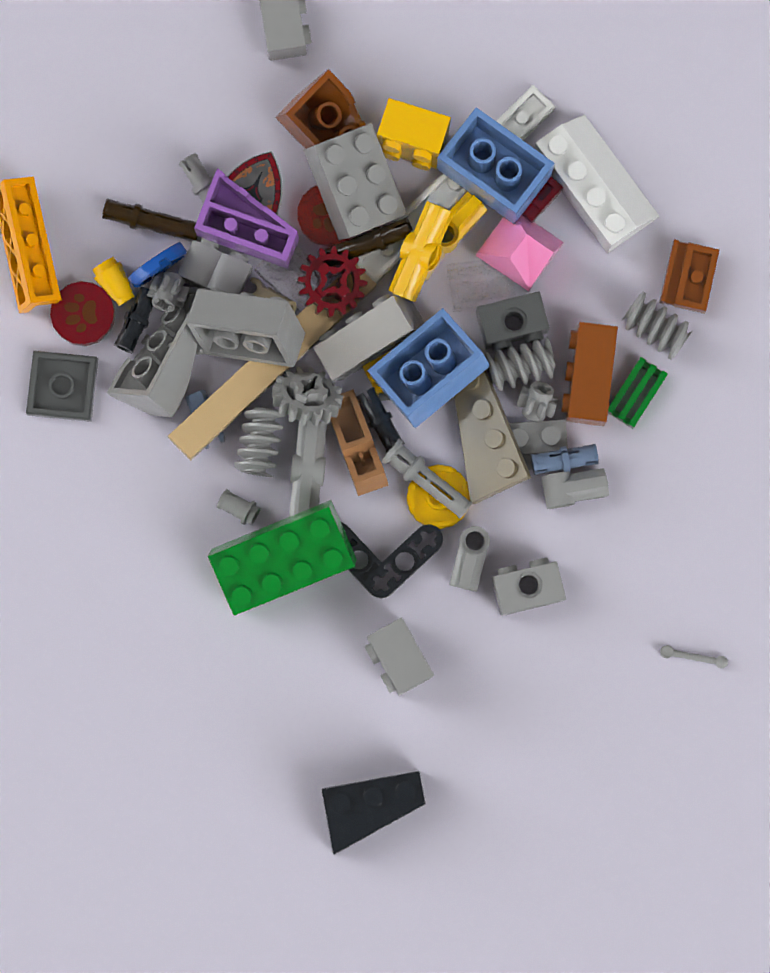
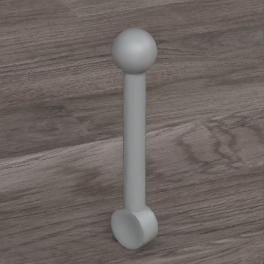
M669 645L663 646L660 650L663 658L674 656L716 664L720 669L728 665V660L725 656L715 658L673 650Z

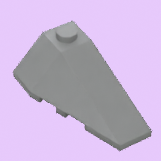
M188 287L189 292L184 307L179 308L176 306L173 312H164L161 316L162 325L151 336L147 334L141 341L144 347L133 360L128 357L120 367L107 391L110 396L153 416H174L187 391L198 345L186 321L197 289L207 290L206 288Z

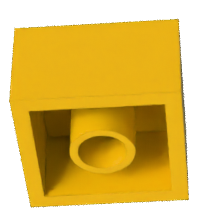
M388 98L377 132V138L385 158L393 161H399L400 158L412 161L414 167L422 170L437 169V157L445 147L449 135L451 117Z

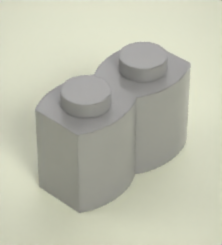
M203 238L201 242L193 240L178 272V275L184 279L185 283L197 288H206L207 290L217 288L226 293H242L252 272V265L248 264L249 259L234 251H231L230 255L218 251L220 246Z

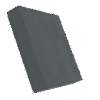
M33 351L26 415L91 422L98 357Z

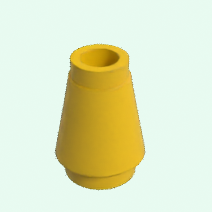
M114 256L92 269L96 276L94 280L116 301L118 306L125 304L135 297L122 263L117 262Z

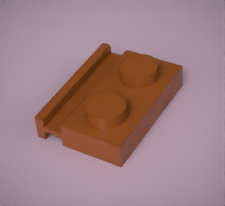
M674 239L659 303L705 313L720 250L689 242H679V240Z

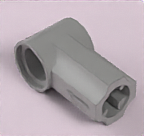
M604 468L570 474V472H559L541 477L547 509L571 506L578 501L609 496L608 481Z
M472 526L462 533L449 585L477 592L487 549L490 544V538L485 529L479 526ZM477 532L482 535L484 544L481 549L471 550L467 547L465 541L469 533Z

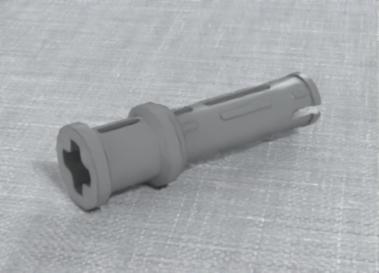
M398 439L381 462L383 464L389 463L403 475V480L409 482L413 480L460 519L473 502L467 500L446 481L424 465L426 463L422 456L416 457L402 445L403 441ZM397 455L400 456L403 460H405L408 463V465L405 464L402 460H400L397 457ZM418 472H420L422 475H424V476L426 477V479H424L422 476H420V475L418 474ZM430 482L434 483L437 487H439L442 491L449 495L452 498V500L445 496L437 488H435Z

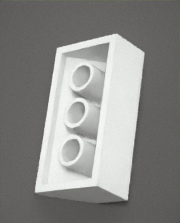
M585 115L561 124L535 142L534 149L555 163L551 177L563 186L562 193L607 254L659 218L653 206Z

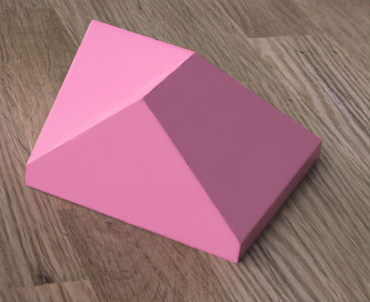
M523 215L520 216L515 224L503 217L479 249L476 256L529 292L560 249L563 241L536 223H531Z

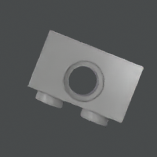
M548 557L530 561V568L517 570V566L513 565L498 569V575L493 576L492 582L501 616L565 601L566 595L557 561L549 563ZM531 577L535 580L537 589L534 594L527 595L520 590L519 582L522 578Z

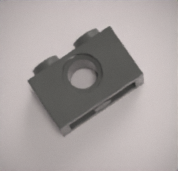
M540 291L478 306L476 310L485 349L493 348L494 352L513 347L512 342L524 340L526 344L533 343L535 340L541 341L544 339L543 335L547 334L550 329ZM510 316H515L522 322V327L516 331L509 330L505 326L504 320Z

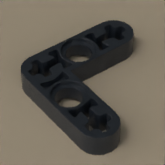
M341 522L349 542L351 543V540H354L357 545L352 547L353 551H363L369 559L368 564L363 569H355L353 567L348 569V571L375 598H387L438 552L443 543V535L439 528L430 524L423 525L381 562L346 524ZM425 531L429 535L434 532L436 534L434 539L436 546L433 548L430 545L425 546L420 552L426 556L420 560L416 551L408 547V545L414 542L415 547H417L423 540L421 533ZM406 552L413 556L414 566L410 570L403 571L396 566L395 560L400 553ZM390 564L392 570L402 578L396 582L393 576L387 582L389 589L386 592L382 589L376 592L373 589L375 586L373 578L375 576L379 578L385 577L389 571L384 569V567Z

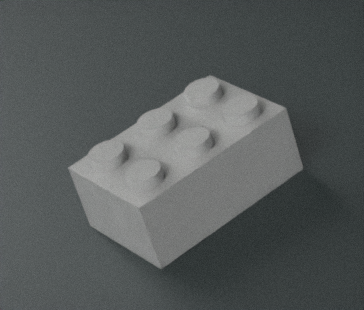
M372 123L303 150L338 240L351 238L407 214Z
M217 288L210 290L197 289L186 324L206 355L295 367L305 336V332L289 301L276 296L271 298L256 297L247 292L240 294L226 293Z

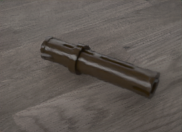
M108 198L105 202L103 219L130 225V228L135 230L142 228L188 241H197L198 236L194 229L196 222L151 211L142 208L143 206L137 203L133 206Z
M407 217L384 227H375L372 229L373 231L335 245L337 254L341 255L347 249L349 250L347 258L352 260L355 257H360L379 249L381 251L387 250L389 245L405 240L407 235L413 232V228ZM331 247L324 249L326 254H329ZM334 261L323 262L326 263L329 267H334L340 264Z

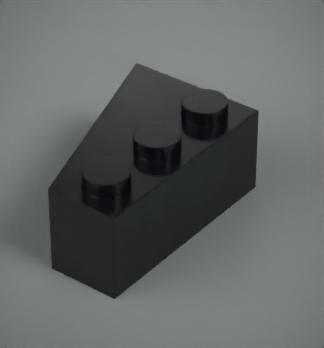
M420 771L322 788L333 855L425 805Z

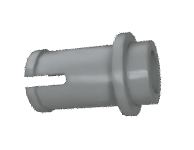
M228 489L223 492L217 503V508L223 509L241 519V524L243 525L246 523L252 525L260 512V508L256 506L255 501L250 503L233 494Z

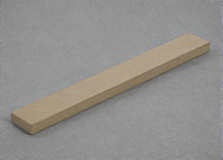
M366 273L360 276V280H365L368 284L366 287L359 288V291L365 294L364 298L377 286ZM351 274L347 276L346 286L350 289V292L352 291L353 280ZM339 277L336 280H334L327 288H330L332 286L336 287V283L339 281ZM324 297L322 299L328 303L340 302L334 297ZM354 298L357 305L362 301ZM314 304L304 308L296 316L305 332L297 361L320 340V336L330 331L352 309L345 306L346 314L344 316H341L338 310H335L333 317L328 318L327 310L324 309L316 315V305ZM254 361L246 362L172 431L168 438L191 461L276 382L278 375L282 376L291 367Z

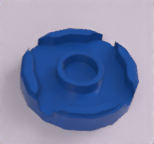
M178 242L135 270L128 279L134 287H141L151 281L153 276L158 275L162 271L165 272L184 257L187 251L182 243Z

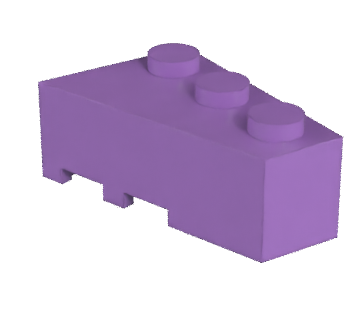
M217 168L194 227L197 236L288 269L299 241L298 231L268 207L263 206L245 189L239 187Z

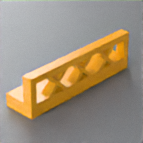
M34 176L3 179L0 182V229L19 314L28 313L35 306L58 303L61 300Z

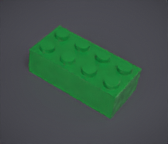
M332 500L212 548L207 556L233 616L355 567L357 560Z

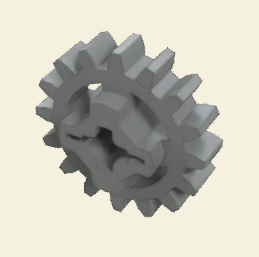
M297 367L296 373L286 370L284 377L278 375L276 384L273 386L271 397L274 399L272 405L273 407H279V415H290L289 422L297 419L300 420L301 426H305L307 421H311L314 426H318L319 420H322L328 424L331 417L336 418L339 409H341L343 400L341 395L342 388L341 386H335L336 380L326 379V372L324 371L317 374L310 367L308 372H303L300 367Z

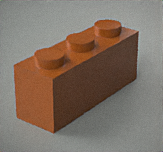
M579 322L577 329L570 331L568 349L574 350L573 362L567 361L565 370V381H570L569 394L563 393L561 412L566 413V422L604 426L606 424L618 326Z

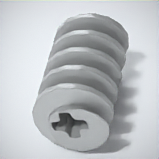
M643 291L622 319L627 318L625 329L630 330L637 325L636 337L640 338L648 333V345L659 340L657 351L662 352L669 347L668 358L671 360L692 333V331L687 333L689 322L684 321L677 326L678 315L676 313L668 319L665 318L667 307L664 306L655 311L657 300L653 299L645 304L646 293Z
M545 338L544 348L538 340L533 341L532 351L526 343L521 344L519 354L514 347H508L507 357H505L501 350L495 351L494 360L488 353H485V357L490 365L487 368L492 384L495 383L499 391H503L504 381L506 380L512 388H515L516 378L518 377L527 385L529 374H532L536 381H541L542 371H545L550 379L553 378L555 359L549 338Z
M254 407V410L244 412V417L252 422L242 424V430L250 435L239 438V442L247 448L238 449L237 455L245 460L235 462L234 466L236 469L247 474L273 477L266 473V469L275 468L276 464L268 460V456L278 455L279 451L273 449L270 445L281 442V439L275 436L273 431L283 430V426L275 422V419L285 417V415H279L278 410Z

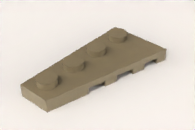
M485 370L454 396L470 501L474 505L532 478L489 374Z

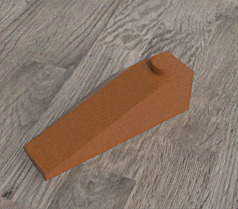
M329 69L296 95L275 117L305 148L366 125L365 121L361 120L354 105L356 102L351 92Z

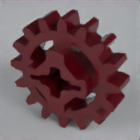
M336 246L331 247L329 254H326L323 248H319L318 258L311 254L308 255L306 259L310 266L302 264L299 268L305 276L296 279V283L304 285V288L298 292V295H307L309 299L306 301L305 306L316 305V315L324 309L327 310L328 318L333 317L335 310H338V313L344 316L346 314L345 306L354 310L357 307L354 298L362 300L365 296L363 292L359 291V288L366 287L368 284L367 281L360 280V276L366 270L365 268H356L355 265L358 263L359 258L355 257L349 260L347 258L349 250L347 249L339 255L337 254ZM334 261L342 265L340 267H329L323 262ZM312 272H314L317 278V288L314 291L311 287ZM342 273L338 279L339 281L336 283V287L332 286L322 291L325 283L328 281L327 277L333 278ZM349 274H351L353 280L351 292L346 286ZM324 297H334L340 302L328 303L322 299Z

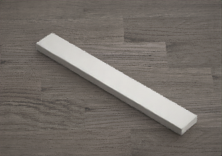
M532 85L496 122L524 140L555 110L556 106ZM442 173L405 209L407 214L395 219L392 223L407 217L414 232L426 201L450 210L468 191ZM404 240L389 245L387 250L381 251L379 249L358 257L357 265L360 268H365V273L377 284L401 261L400 249Z

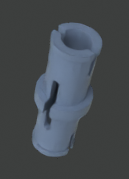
M596 444L568 449L566 446L559 447L557 451L531 454L534 475L559 470L570 472L571 468L599 464Z

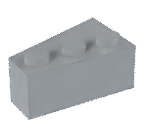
M389 294L384 295L372 303L374 308L363 314L361 311L346 320L347 326L339 331L334 328L320 336L321 342L314 346L313 349L332 381L343 380L362 369V366L375 360L389 349H394L425 322L413 302L400 296L390 297Z

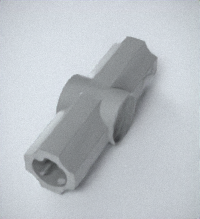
M299 420L296 454H293L290 483L293 484L289 517L319 505L320 486H323L326 464L324 449L327 423L319 421L318 426H314L311 421H307L305 426H301Z

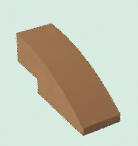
M353 389L341 393L343 396L341 409H339L338 416L336 418L331 417L330 421L357 495L361 496L389 485L373 438Z

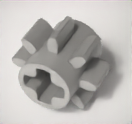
M164 272L161 278L153 276L147 296L153 298L152 304L158 310L173 312L176 306L179 308L184 307L189 288L184 286L185 281L180 275L173 272Z
M535 381L531 383L530 387L523 386L517 406L523 407L522 414L524 417L531 421L540 422L545 419V416L553 417L559 397L553 396L554 389L552 386L544 382Z

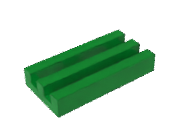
M640 357L610 404L608 414L633 429L668 373L657 369V366L649 364L644 358ZM640 369H645L647 372L621 413L615 410ZM651 376H656L657 380L633 418L626 417Z

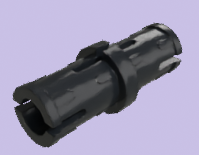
M145 287L139 288L130 311L125 313L123 317L125 322L114 343V346L127 353L134 352L143 329H146L149 325L148 318L153 308V298L147 296L149 289Z
M375 387L367 390L372 404L369 403L364 393L359 394L356 398L370 420L368 425L371 429H375L387 453L392 447L389 436L392 437L394 443L398 439H402L391 421L393 417L391 412H386L375 391Z

